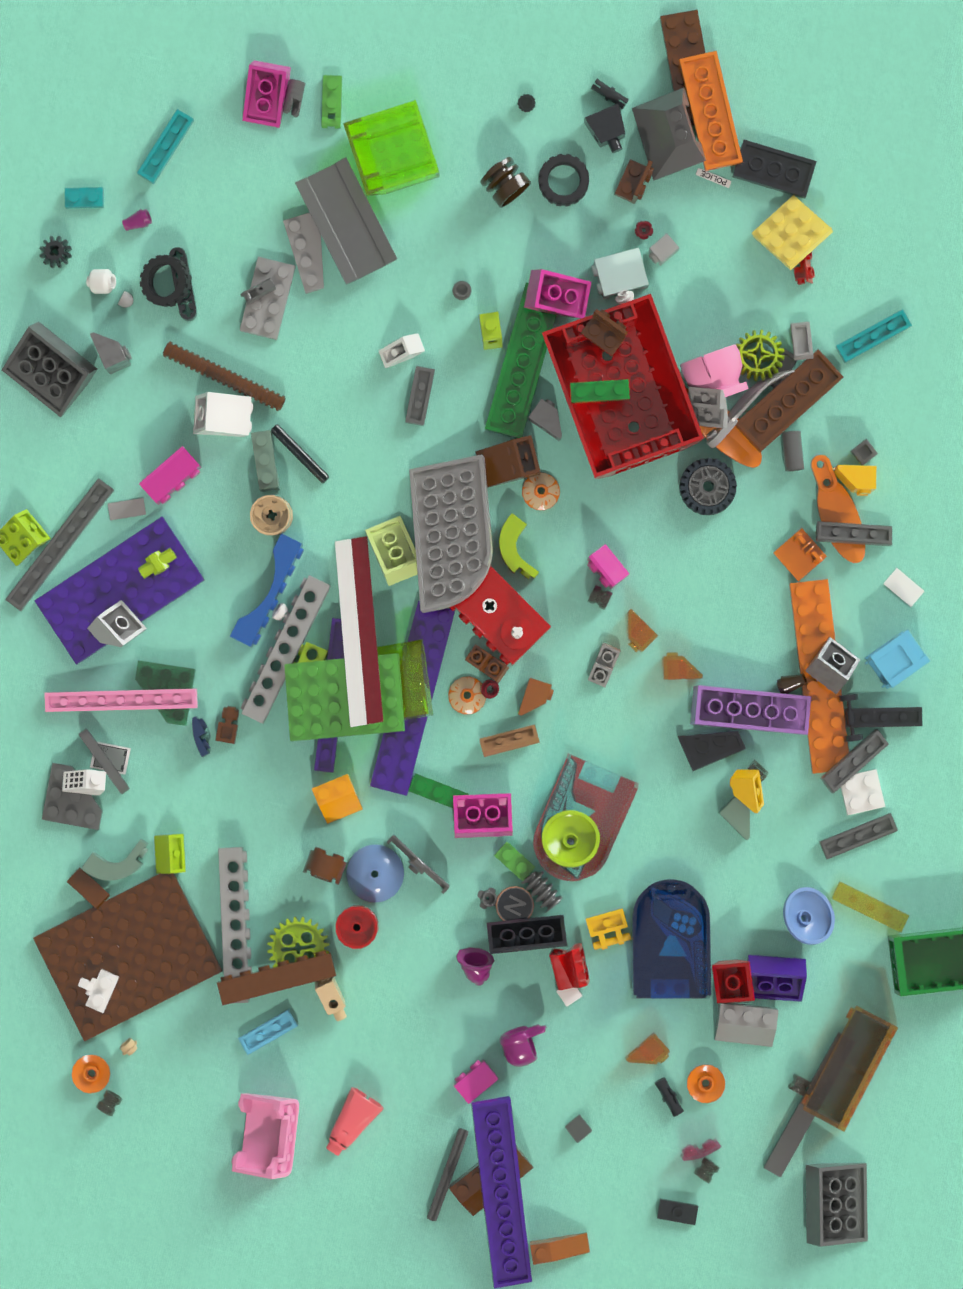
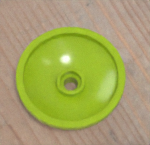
M574 810L562 811L551 817L542 833V845L546 855L554 863L563 867L574 868L588 863L597 853L600 844V834L595 822L586 814ZM571 839L574 841V844L569 845L567 841Z

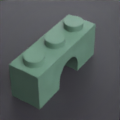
M270 430L251 433L259 490L264 492L280 489L274 458L272 433Z

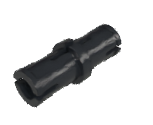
M597 78L595 84L600 86V88L593 84L591 89L604 96L606 101L610 100L614 104H618L621 109H624L626 105L619 100L627 104L629 98L615 91L616 88L613 86L609 87Z
M663 1077L657 1080L654 1084L663 1097L662 1101L666 1102L673 1117L684 1112L676 1098L677 1094L675 1091H672L666 1078Z

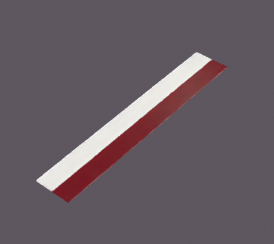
M365 536L335 541L350 727L384 721L368 539Z

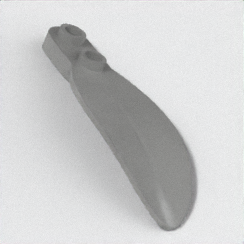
M786 370L772 374V378L766 377L765 381L760 380L749 388L728 413V428H717L710 431L706 436V443L711 448L716 447L737 424V418L764 389L795 371Z

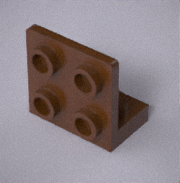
M630 159L614 195L633 204L636 203L637 199L641 200L646 188L644 183H649L654 168L651 167L653 162L649 160L647 166Z
M596 309L593 317L581 334L610 356H613L627 336L626 326L619 321L616 323L610 319L611 316L606 311Z

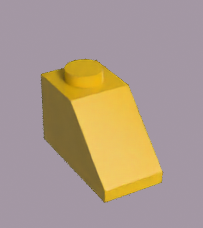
M737 769L730 778V787L733 789V795L752 812L758 813L764 805L759 770Z

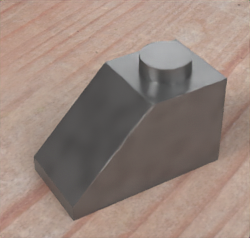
M541 399L528 417V420L560 441L562 433L558 411L555 408L556 405L548 399L545 401Z

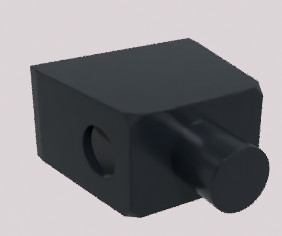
M618 104L584 118L586 127L599 147L609 145L612 153L623 149L619 140L624 138L626 133Z

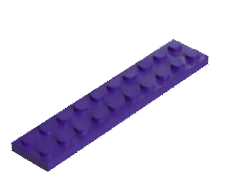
M418 601L400 669L405 731L383 734L370 787L405 796L408 795L455 610L452 611L445 608L422 613L420 601Z
M506 1096L471 1102L493 1287L496 1289L532 1282L511 1098Z

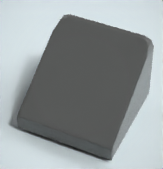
M580 1114L565 1126L577 1143L592 1132V1129Z

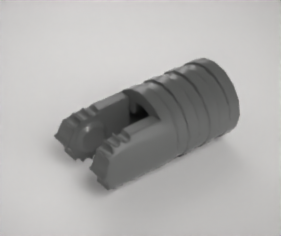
M295 79L289 80L282 112L288 114L292 107L291 115L296 118L299 116L306 83Z

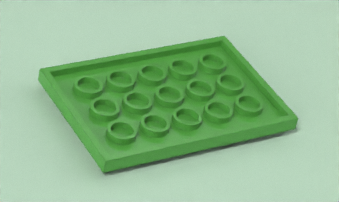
M399 654L378 655L384 721L350 727L345 658L284 664L290 741L405 731Z

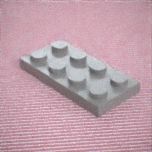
M258 257L250 288L271 278L276 290L245 307L240 327L241 332L274 340L278 339L296 268L294 265ZM256 291L250 293L253 298L257 296Z

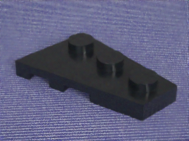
M738 731L677 736L692 772L746 750Z

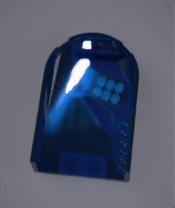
M674 879L661 880L648 886L637 898L632 913V999H709L711 997L710 912L704 897L692 885Z

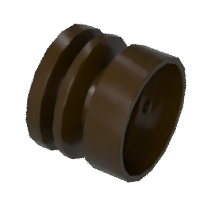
M511 157L496 163L480 180L482 186H487V192L497 190L493 195V200L500 208L514 201L531 184V181L523 172L514 175L518 165H512L514 160Z

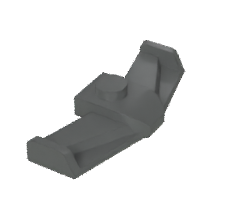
M396 835L390 837L387 843L389 844L392 841L410 859L408 861L410 864L408 868L416 875L425 872L443 888L441 891L443 894L449 889L450 885L420 860Z

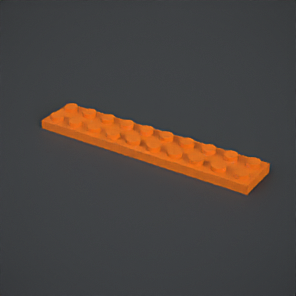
M828 579L789 584L800 674L804 673L807 679V684L801 686L802 696H811L807 737L812 774L829 771L849 753L848 742H844L843 736H847L843 701L839 702L838 697L842 696L841 689L835 694L806 672L807 667L827 639L831 637L835 640Z

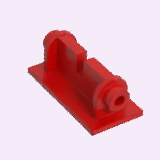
M812 252L798 263L801 267L794 268L795 281H797L798 285L805 284V280L813 284L815 272L810 263Z

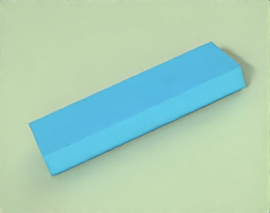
M287 1009L238 1039L247 1055L294 1029L298 1024L290 1010Z

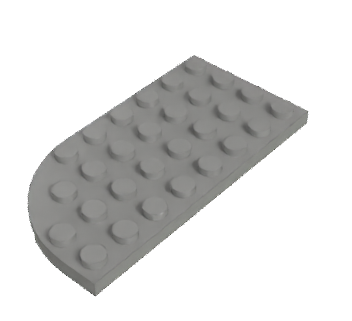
M483 455L409 469L420 610L422 613L449 608L464 601L481 585L490 568L493 546L485 458Z

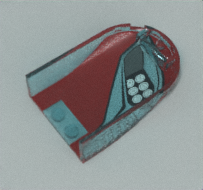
M568 753L534 834V852L542 868L553 877L564 881H580L596 874L608 859L636 795L639 783ZM567 810L579 811L589 816L597 825L600 834V844L595 856L588 863L574 868L563 867L554 863L546 855L542 845V833L548 820L557 813ZM570 839L567 843L573 845L574 841Z

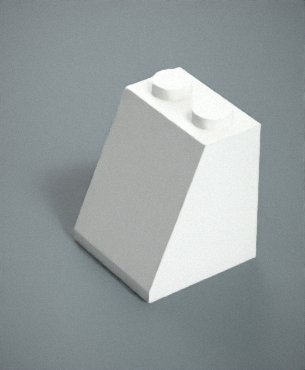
M212 392L195 396L193 434L248 436L252 429L250 414L253 411V403L251 402V397Z

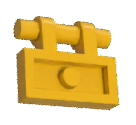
M623 908L585 918L590 937H599V941L592 943L594 950L600 948L604 950L608 948L607 946L622 945L625 941L631 940L630 933H621V929L628 927ZM615 931L616 936L605 939V933Z

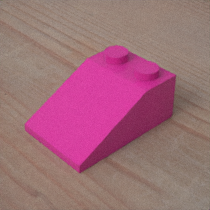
M256 60L249 64L242 121L280 128L291 67Z
M543 269L531 270L524 308L577 319L584 318L591 282Z

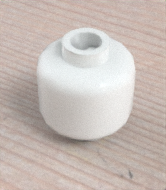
M94 269L87 276L86 284L94 294H109L116 287V277L109 269Z

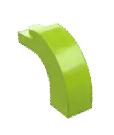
M511 513L500 533L499 548L501 557L512 573L515 574L520 568V573L524 577L535 579L539 572L519 556L516 548L517 539L527 527V524Z

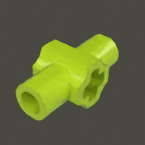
M171 548L162 553L158 550L145 559L146 563L138 567V570L144 579L153 573L158 575L170 567L168 563L175 560L177 556Z

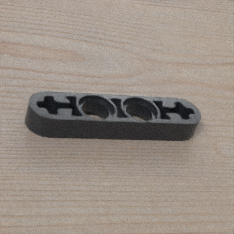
M180 247L173 248L169 256H176V252H179L180 255H183V257H180V260L189 268L185 251ZM171 266L174 287L176 289L178 284L177 272ZM192 285L191 289H189L190 296L182 299V303H188L190 310H193L190 317L183 314L186 311L185 304H178L180 316L185 321H192L197 316Z

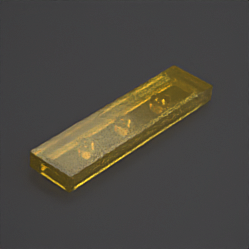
M840 881L831 898L898 932H902L910 916Z

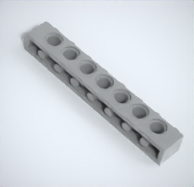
M310 575L308 578L303 579L300 585L302 591L292 601L291 605L294 607L291 613L287 612L283 623H285L283 630L279 629L274 638L277 641L274 648L270 647L266 657L268 660L265 665H261L257 673L260 677L257 682L254 681L249 689L251 695L249 699L245 698L240 708L243 710L241 714L264 724L285 682L284 664L294 663L299 649L304 643L331 587L329 584ZM308 592L315 594L313 602L305 601V595ZM298 610H306L307 616L305 619L300 620L297 618L296 613ZM292 626L298 628V634L295 637L288 635V629ZM285 643L288 644L290 651L287 654H281L280 646ZM274 661L281 663V669L277 672L271 669V664ZM266 678H271L273 681V685L269 689L263 687V681ZM258 695L264 697V704L262 706H257L254 703V699Z
M243 847L218 848L224 976L232 975V978L240 976L239 972L251 970L252 973V967H248V959H251V947H247V940H250V928H247L246 920H250L249 909H246V901H249L248 889L245 890V882H248V871L244 870V863L247 862V851H243ZM234 861L238 864L239 869L237 872L229 870L230 862ZM231 881L239 883L238 891L234 892L230 889ZM232 900H237L240 903L238 911L231 909L230 903ZM232 920L240 921L241 928L239 930H234L231 927ZM234 939H239L242 942L241 949L233 948L232 941ZM235 958L242 960V968L237 969L233 966ZM250 999L242 1000L235 1003H248Z

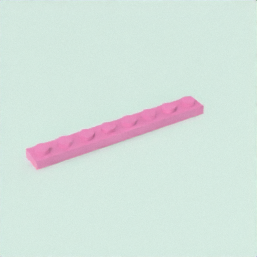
M197 688L45 693V712L198 708Z

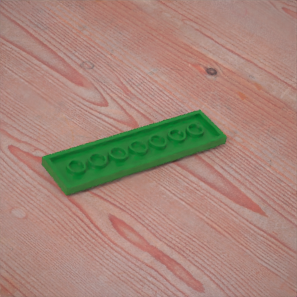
M527 282L525 283L485 430L514 438H521L523 436L545 358L547 346L542 332L553 329L556 314L524 308L529 284Z

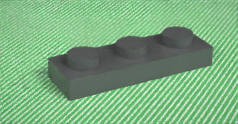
M416 366L405 423L424 426L435 369Z

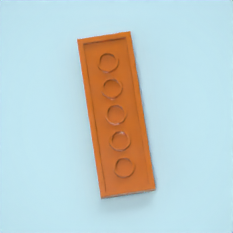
M717 51L679 59L697 140L701 143L706 161L703 162L705 172L742 163L741 151Z

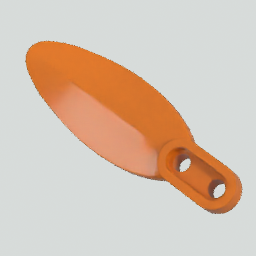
M685 387L689 396V389ZM700 426L705 438L710 431L717 429L716 427ZM736 426L716 446L718 450L744 466L755 468L761 463V452L759 453Z
M825 455L813 457L810 466L818 486L817 506L820 520L822 522L861 524L854 502L846 489L837 482L829 458ZM818 461L823 462L822 468L817 467ZM825 479H828L830 482L828 486L823 484ZM832 543L838 553L849 562L859 563L865 556V545Z

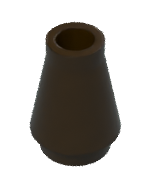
M804 673L781 676V679L777 680L778 689L782 694H789L807 684Z

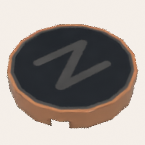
M511 886L500 892L497 896L495 907L498 916L503 921L527 919L533 913L534 902L530 893L524 888Z

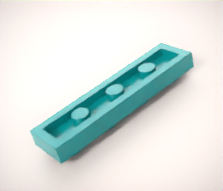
M177 109L137 174L155 184L194 122V119Z
M902 309L835 347L843 362L846 363L910 328L912 324Z

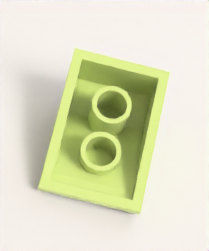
M401 516L365 530L388 586L418 574L416 549Z

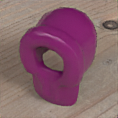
M546 1025L520 1026L503 1033L499 1040L508 1063L516 1067H522L536 1061L537 1052L531 1037L544 1033L547 1028Z

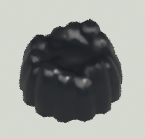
M523 94L518 99L517 104L521 111L530 112L535 108L536 102L532 95Z

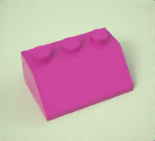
M182 446L143 479L139 485L158 505L160 503L165 504L171 498L170 494L175 490L177 492L186 485L184 482L189 478L194 479L200 473L199 469L202 467Z
M511 793L453 796L455 838L513 836Z

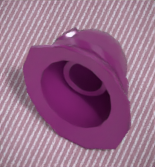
M469 947L459 950L456 955L457 961L469 981L480 986L488 980L490 969L495 962L493 955L488 951Z

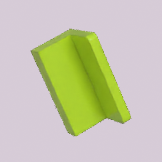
M184 834L155 835L156 873L186 872Z

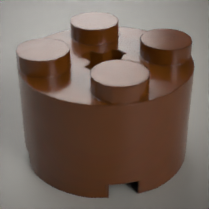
M315 847L314 850L309 852L303 873L311 871V876L330 883L333 879L336 880L335 884L339 885L347 863L344 862L343 856L334 853L333 856L326 854V850Z

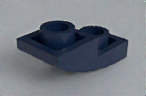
M198 716L192 718L193 736L201 757H205L210 754L208 749L211 747L205 738L202 739L201 736L207 733L205 729L208 727L203 718L199 719Z

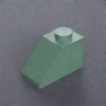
M734 796L718 813L745 840H748L750 838V810Z

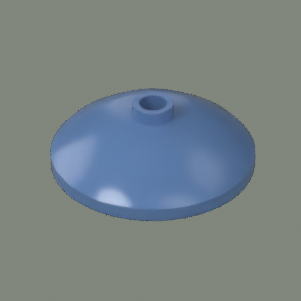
M368 845L359 849L351 857L347 866L346 876L349 887L356 896L368 902H382L393 897L400 889L404 879V867L401 859L392 849L383 845ZM373 870H376L378 872V877H372L371 872Z
M803 887L793 891L786 898L783 907V918L788 931L795 939L804 944L816 945L829 938L834 929L835 915L832 905L825 895L816 889Z

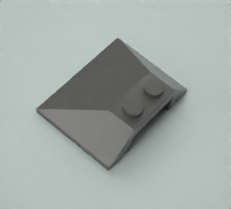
M685 88L632 108L647 161L653 162L651 167L654 168L652 174L654 181L706 161L701 143L695 140L686 110L690 105Z

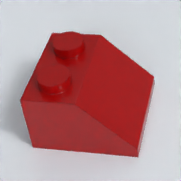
M738 959L724 960L712 965L717 1003L755 1000L749 961Z

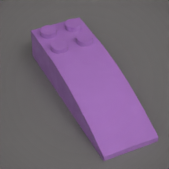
M697 685L693 686L690 724L808 735L811 696Z

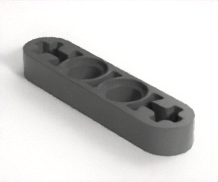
M86 728L80 732L79 736L119 792L124 794L130 789L88 729Z

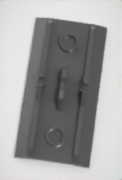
M346 157L309 177L295 182L346 285L397 260Z

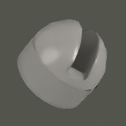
M124 291L118 305L124 308L130 307L134 301L132 295Z

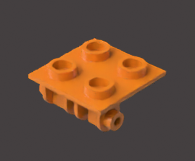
M803 528L773 552L797 581H800L827 557Z

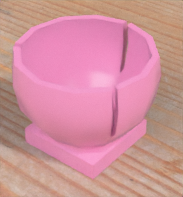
M736 344L680 364L682 376L689 387L721 389L724 391L725 397L749 389L746 382L739 383L738 381L742 369V361Z

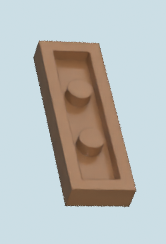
M535 724L479 739L484 757L540 743Z

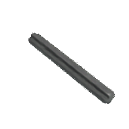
M459 1128L427 1215V1219L431 1221H437L468 1136V1131Z

